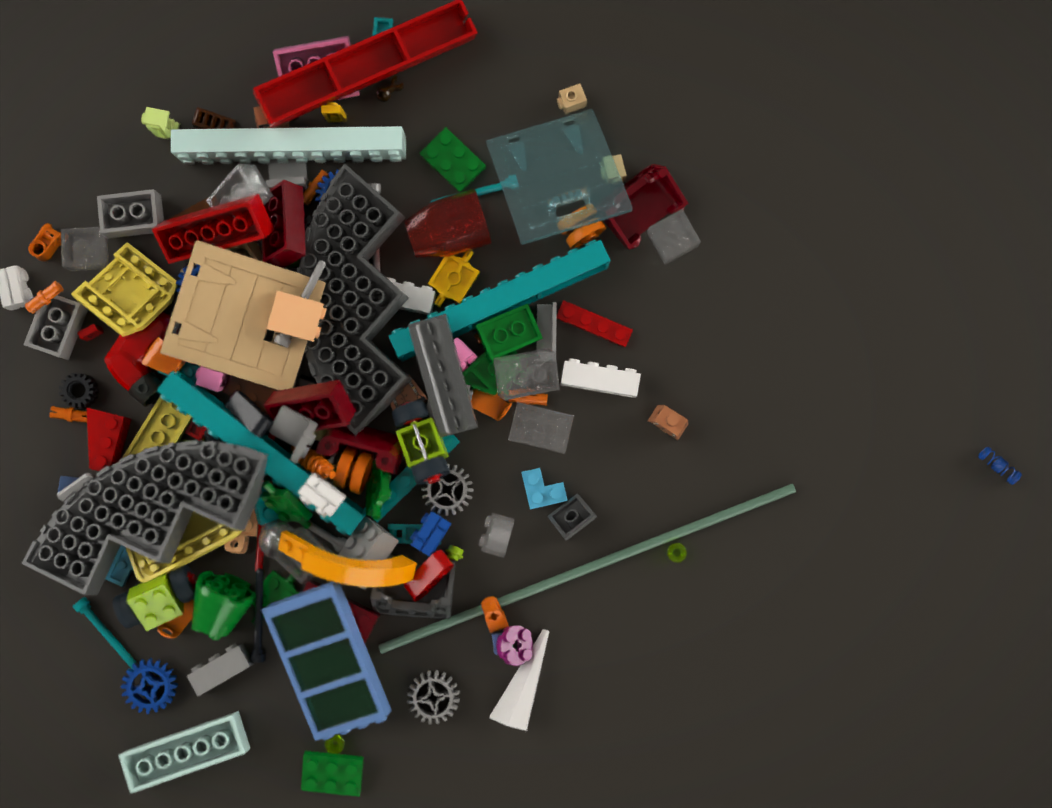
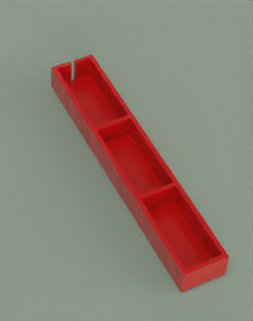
M455 0L253 88V94L270 128H274L320 108L321 105L336 101L474 40L478 32L471 17L467 18L469 13L463 0Z

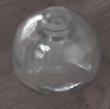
M276 520L264 524L261 528L258 543L260 549L268 558L275 559L284 554L278 550L281 532L287 530L298 536V531L288 522Z

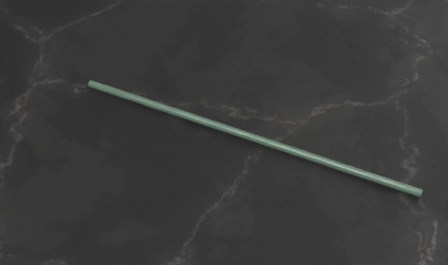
M793 484L784 486L497 598L501 607L796 493V489ZM481 605L450 618L440 620L378 645L379 650L383 654L483 615L484 612Z

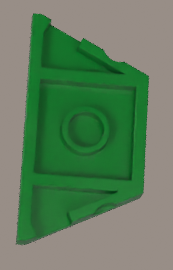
M485 351L463 372L466 385H470V388L495 396L522 370L517 351L492 361L489 360Z

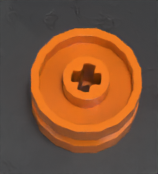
M593 204L586 205L572 212L557 225L562 235H569L566 243L571 250L585 245L606 230L603 220L595 219L598 212Z
M347 446L338 462L333 486L345 489L349 484L350 492L360 495L369 478L374 455L362 452L358 457V450Z

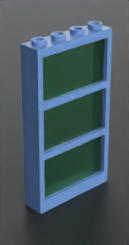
M332 581L275 601L262 609L315 741L322 738L323 740H328L335 734L340 733L344 735L353 728L358 727V729L367 727L369 723H381L387 719L388 714L391 712L390 705L340 583Z

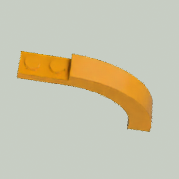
M287 530L281 532L278 550L302 563L301 569L330 581L354 586L385 587L407 583L413 580L417 564L403 555L384 560H358L338 556L310 544Z

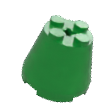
M212 571L200 573L195 586L191 628L194 631L209 635V638L213 640H220L221 637L228 636L254 601L256 594L250 589V584L229 573L224 575L213 574Z

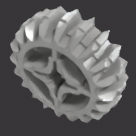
M447 464L449 474L456 475L458 479L447 483L441 478L438 481L440 490L434 496L432 495L433 483H426L428 484L427 488H421V491H427V494L423 495L422 498L426 499L429 497V501L425 503L426 506L432 503L431 511L438 507L437 514L439 515L442 513V510H445V516L449 515V510H452V514L456 515L455 508L462 512L461 504L463 503L465 506H468L469 504L465 499H472V496L467 495V493L473 492L474 489L468 488L467 485H471L473 482L465 481L469 474L462 476L463 468L456 472L457 465H454L453 469L450 470V464ZM442 482L447 486H453L451 495L448 493L441 494L443 493L444 486ZM462 483L463 495L458 501L455 489ZM446 496L454 505L443 506L437 500Z
M431 670L427 671L428 677L421 673V680L415 677L414 682L417 685L410 684L409 688L413 691L407 693V696L413 697L407 701L408 704H414L410 711L417 710L414 717L417 718L421 714V722L429 718L428 724H432L433 719H435L436 724H439L440 717L444 722L447 721L446 714L452 717L454 713L451 709H458V706L454 703L460 702V698L454 697L460 694V690H453L457 687V683L450 684L453 679L452 676L447 680L444 679L446 672H443L441 677L438 676L439 670L435 671L434 676H432ZM428 682V693L418 697L419 688ZM434 682L441 683L448 691L438 690ZM432 691L435 696H440L439 698L437 697L436 703L433 701V698H428V696H431ZM450 697L448 706L439 711V702ZM420 703L429 704L433 712L425 710Z

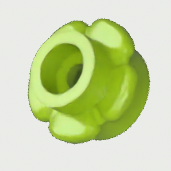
M449 545L448 550H445L449 559L454 561L463 559L462 554L464 550Z

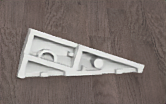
M542 629L533 644L532 658L520 665L507 689L491 712L490 719L509 727L527 731L549 630Z

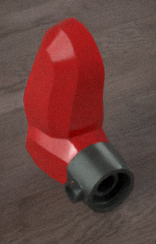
M164 312L157 316L144 330L125 337L119 335L104 358L108 370L117 382L129 391L128 393L143 406L154 403L161 395L157 391L162 384L161 381L151 371V367L142 364V361L158 337L164 341L171 315ZM175 322L172 334L179 335V324Z

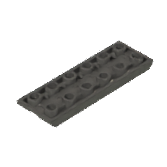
M447 314L408 324L439 436L445 437L478 428Z

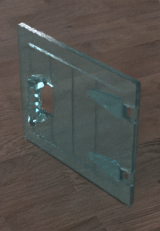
M593 109L486 141L522 245L629 213L633 210ZM574 120V124L564 125V123ZM519 137L518 141L509 143L508 141L510 139ZM584 200L587 209L557 218V207Z

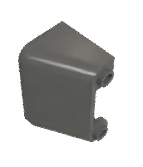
M390 554L387 559L394 558V556ZM451 561L454 565L452 570L426 596L418 601L413 600L403 584L372 587L371 603L373 611L386 615L431 619L450 618L455 562ZM416 565L415 571H416L421 565Z

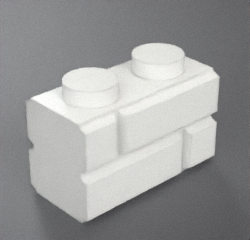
M14 265L0 269V298L2 307L7 310L25 307L24 305L33 298L32 291L27 287L28 274L26 270Z
M315 472L298 492L301 495L300 499L304 503L315 505L317 507L316 511L324 517L327 515L331 517L346 498L345 494Z

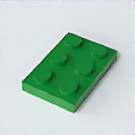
M446 127L419 153L459 193L486 168V165Z
M528 303L475 325L490 361L543 339Z
M305 751L303 754L301 791L360 797L364 757Z

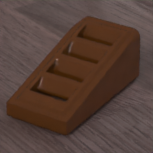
M197 107L192 125L195 129H216L215 127L219 120L218 129H223L225 122L228 123L226 129H234L236 120ZM212 118L210 126H207L209 119Z

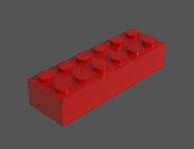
M259 193L168 219L152 228L168 264L190 259L196 241L227 249L266 238L275 230Z

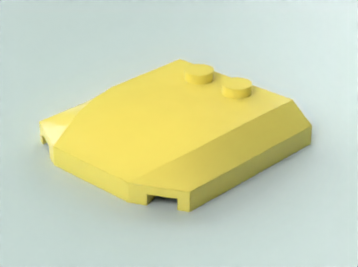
M128 242L113 254L115 259L89 283L84 281L71 293L74 299L122 337L144 330L172 303L178 286L176 284L177 280Z

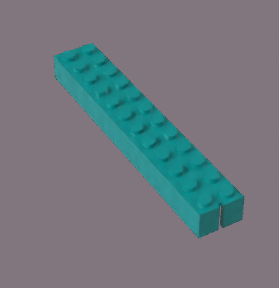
M592 240L587 242L584 248H574L568 251V255L562 258L561 256H556L546 265H543V263L536 265L532 268L533 271L521 272L515 275V279L511 281L506 279L497 284L498 287L483 289L480 291V295L473 297V295L468 296L458 305H455V303L445 307V311L440 313L436 311L427 315V319L447 314L454 339L476 329L475 325L527 303L529 305L608 269L611 260L602 241L596 242ZM409 327L393 330L389 338L398 358L403 362L416 356Z
M182 371L170 372L157 389L161 393L160 397L168 403L173 402L177 405L176 409L179 412L193 417L192 421L200 427L205 426L209 429L208 433L212 437L220 438L229 444L244 446L267 454L268 458L264 475H270L274 478L272 481L276 485L286 487L297 499L301 497L298 492L313 473L304 469L299 462L296 464L290 461L292 454L268 436L264 435L262 438L254 435L225 408L223 402L203 387L195 385L196 382ZM346 496L331 517L328 515L326 517L320 515V517L327 523L332 522L337 526L336 530L341 534L345 535L347 533L350 536L366 515V511ZM304 503V505L311 511L317 509V507L312 503H310V505Z

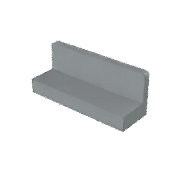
M556 302L552 304H537V325L543 339L537 341L536 362H555Z

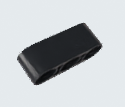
M237 389L224 404L227 410L259 438H262L274 423L247 395Z

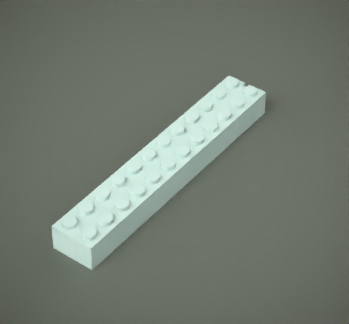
M402 126L171 129V153L183 164L193 165L195 162H202L203 164H213V162L232 164V161H239L242 164H250L251 161L268 164L270 159H277L278 163H288L289 159H296L297 163H307V160H315L317 163H325L326 160H334L337 163H343L345 160H352L353 162H364V160L382 162L383 159L400 162L401 159H406V136Z

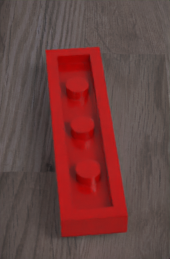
M563 300L556 316L558 320L626 348L633 331L631 328Z

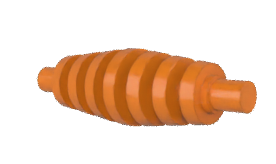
M292 445L290 450L294 452L296 447ZM311 448L306 457H300L298 461L304 469L311 473L315 472L322 478L329 477L333 479L336 476L332 464L322 454L316 453Z

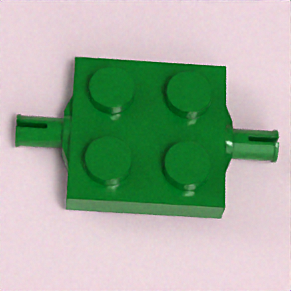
M373 460L372 474L366 482V515L372 516L374 520H379L381 518L382 505L391 496V489H389L391 473L380 470L376 465V460Z
M265 481L262 484L266 491L262 493L260 498L269 509L278 514L280 520L283 522H299L305 529L311 526L309 520L313 514L288 489H277L269 481Z
M273 570L264 580L263 608L270 603L300 593L293 584L300 576V573L293 570L290 576L285 578ZM289 612L277 616L280 623ZM255 617L253 618V620H251V622L254 623V625H255Z

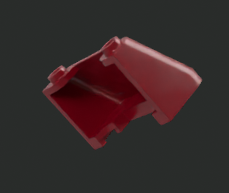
M652 164L644 168L599 203L595 209L625 248L630 250L640 245L642 239L640 235L668 213L675 215L681 213L689 203L666 166Z
M347 426L330 428L318 444L316 453L330 457L337 450L344 451L347 445L376 452L377 467L382 471L397 475L403 457V451L396 434L370 427H365L357 435H354Z

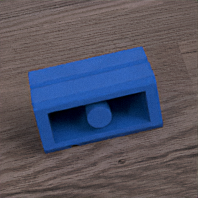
M433 511L430 514L426 512L421 520L422 527L419 531L416 529L410 538L412 540L411 546L429 557L435 552L452 525L450 521Z

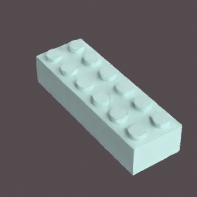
M236 711L128 749L119 754V758L131 794L245 754L251 748L240 713Z

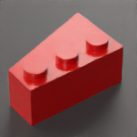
M87 408L89 469L101 471L103 468L119 462L131 418Z

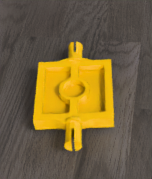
M470 249L466 250L462 258L455 257L447 252L429 280L428 285L439 293L434 302L436 306L441 307L446 298L452 299L458 304L462 303V300L480 274V271L469 263L470 258L474 254Z

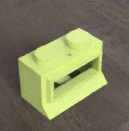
M146 107L145 113L142 114V124H145L148 130L156 137L171 139V129H179L180 123L169 118V111Z

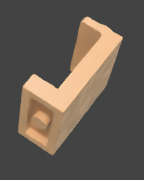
M277 291L267 329L314 342V338L319 339L321 327H318L319 320H324L326 308H323L324 303Z

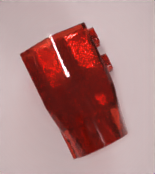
M474 188L433 201L404 221L416 258L450 257L492 244L487 223Z

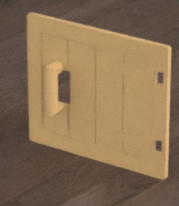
M196 241L160 353L277 390L293 388L308 340L292 336L291 343L286 348L274 342L276 335L280 334V332H274L271 342L265 341L264 338L276 292L281 291L301 297L310 277L201 241ZM194 263L200 265L197 277L191 275ZM317 281L309 300L321 301L326 285L324 281ZM175 322L182 324L179 335L172 334Z

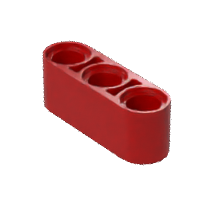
M442 549L438 550L415 571L413 580L404 583L403 586L413 600L418 601L426 596L452 570L454 565Z

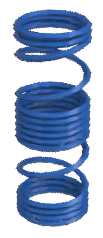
M990 447L983 449L978 456L981 460L985 459L990 452H994L992 459L987 465L998 458L992 464V470L1000 473L1006 467L1000 476L1007 470L1014 469V472L1007 479L1009 484L1013 485L1021 478L1022 473L1015 471L1014 467L1008 468V462L1001 456L995 457V451H991Z

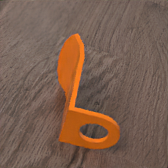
M158 337L147 351L142 364L168 375L171 371H180L186 361L161 354L163 340Z
M476 389L472 390L471 403L473 409L497 421L506 415L512 405L511 402L507 403L498 393L492 396Z
M194 599L184 603L183 615L159 625L157 628L159 634L170 639L179 636L192 620ZM162 629L168 630L172 634H167Z

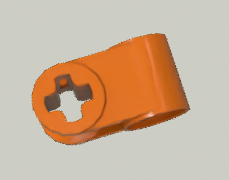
M49 223L41 227L28 249L29 253L40 261L51 259L66 237L65 233L58 232ZM43 248V252L38 254L39 249Z
M492 596L483 599L481 607L490 633L492 634L508 627L507 618L501 609L498 599Z

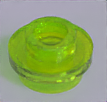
M673 543L668 547L667 555L671 561L681 562L686 558L687 551L682 544ZM675 549H679V556H674L673 551Z
M335 734L332 738L325 741V748L329 753L338 754L344 749L345 741L339 735Z

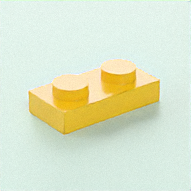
M335 102L321 105V113L327 122H346V113L341 105Z

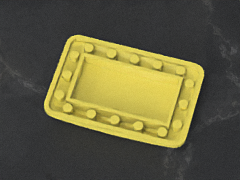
M193 511L171 563H158L127 547L125 548L136 578L140 582H148L217 549L239 536L242 531L233 530Z

